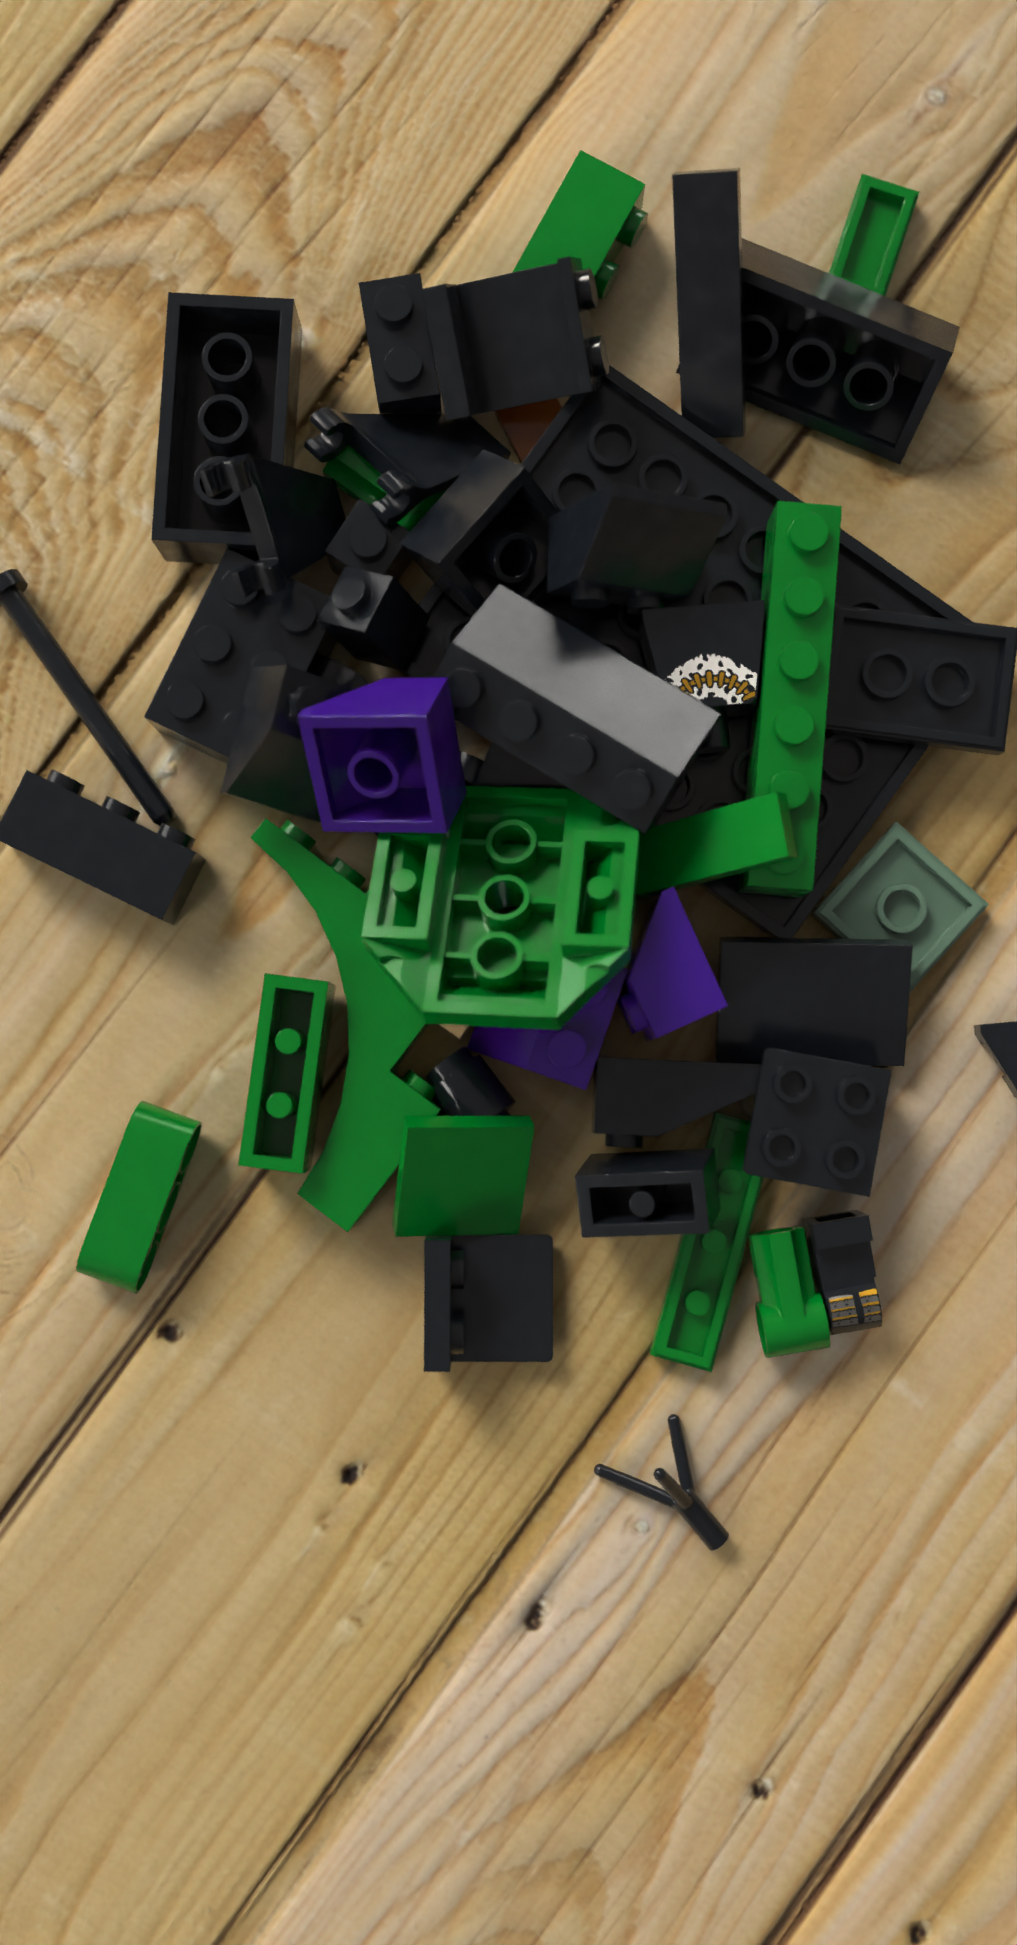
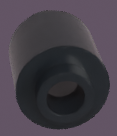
M465 1046L445 1058L426 1076L434 1087L435 1100L448 1116H511L508 1110L516 1103L515 1099L480 1055L473 1057Z

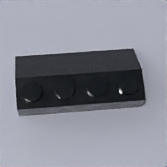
M742 238L745 401L882 458L901 464L953 354L960 327ZM680 363L676 371L678 374H680Z
M498 584L453 640L433 677H448L456 721L644 834L658 824L722 714L504 584Z

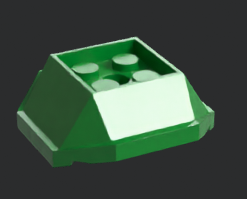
M466 786L467 794L447 833L379 832L361 937L369 954L427 1024L560 1030L630 961L641 846L640 834L633 826L623 820L619 821L613 814L573 790L562 788ZM505 907H518L517 910L509 914L496 913Z

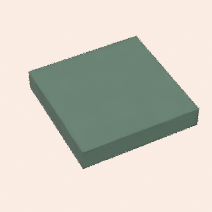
M895 822L810 915L837 939L909 940L913 945L910 977L911 992L989 904L898 822Z

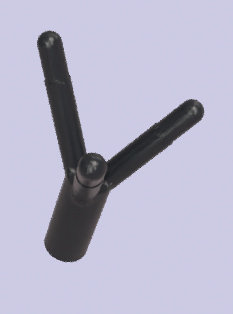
M669 1415L667 1421L680 1485L663 1468L655 1469L654 1478L664 1489L604 1464H597L594 1467V1473L597 1476L676 1509L709 1550H716L727 1541L729 1533L695 1493L685 1440L678 1415Z

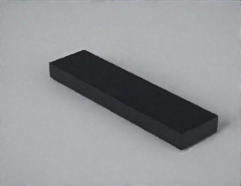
M740 168L675 172L672 175L681 413L685 419L712 438L744 437L746 433Z

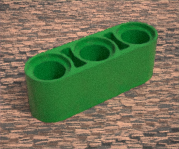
M145 1101L139 1102L126 1127L83 1242L76 1265L77 1272L136 1294L140 1291L152 1267L197 1146L202 1128L200 1121Z

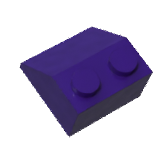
M448 677L384 678L301 710L298 720L323 832H448L467 794Z
M674 886L662 891L651 905L622 986L625 995L617 1000L619 1009L631 1034L642 1030L646 1041L661 1037L728 1006Z
M622 968L560 1030L475 1026L467 1049L586 1090L628 969Z

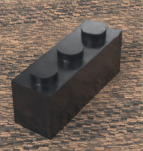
M51 769L45 779L26 770L0 822V841L174 925L206 862L205 858L191 850L196 839L164 823L161 824L157 833L136 823L140 815L139 811L109 796H106L102 806L81 796L85 785L58 771Z

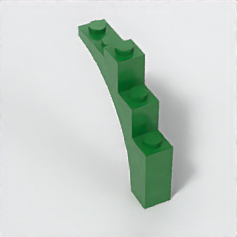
M265 818L250 838L287 871L315 910L336 955L346 997L349 1057L341 1104L324 1150L297 1194L346 1232H349L399 1167L404 1116H438L442 1111V1108L433 1101L435 1092L434 1087L411 1069L407 1071L403 1078L394 1072L430 1024H427L365 948L361 935L369 890L365 893L359 888L366 879L338 857L329 866L310 852L317 842L289 820H286L282 827L279 828Z

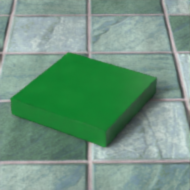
M530 1115L404 1116L392 1220L395 1237L519 1234L535 1128Z

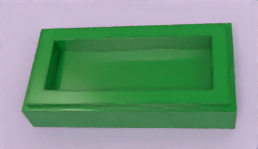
M862 174L829 274L886 296L920 192Z

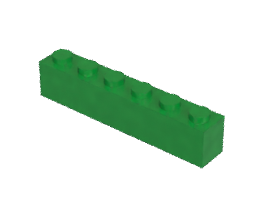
M777 501L767 522L761 600H764L765 612L756 705L752 709L745 800L773 792L787 795L798 858L740 873L738 892L802 897L813 891L842 506Z

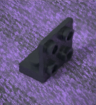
M766 1048L762 1053L742 1166L743 1171L749 1175L870 1197L892 1070L781 1049Z
M549 1234L427 1236L425 1238L424 1372H450L452 1362H549L552 1360L553 1239Z

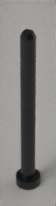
M10 569L0 573V607L3 606L153 823L161 826L162 823L170 824L175 819L174 808L23 594L28 586L24 577L18 569Z

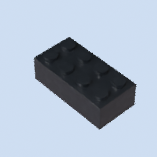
M168 292L151 540L165 561L219 564L227 548L254 561L260 560L239 492L234 493L233 488H230L215 496L207 497L199 470L210 464L243 454H250L294 468L303 331L294 299Z

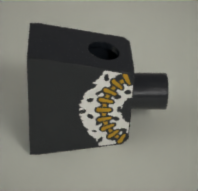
M764 600L642 609L637 625L647 669L722 713L699 754L729 750L728 716L749 714L756 705L765 612Z

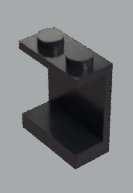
M569 256L557 259L558 263L458 285L441 284L421 289L446 420L603 389L601 376L609 374L608 354L603 336H594L590 310L598 308L596 282L591 268L583 270L581 258Z

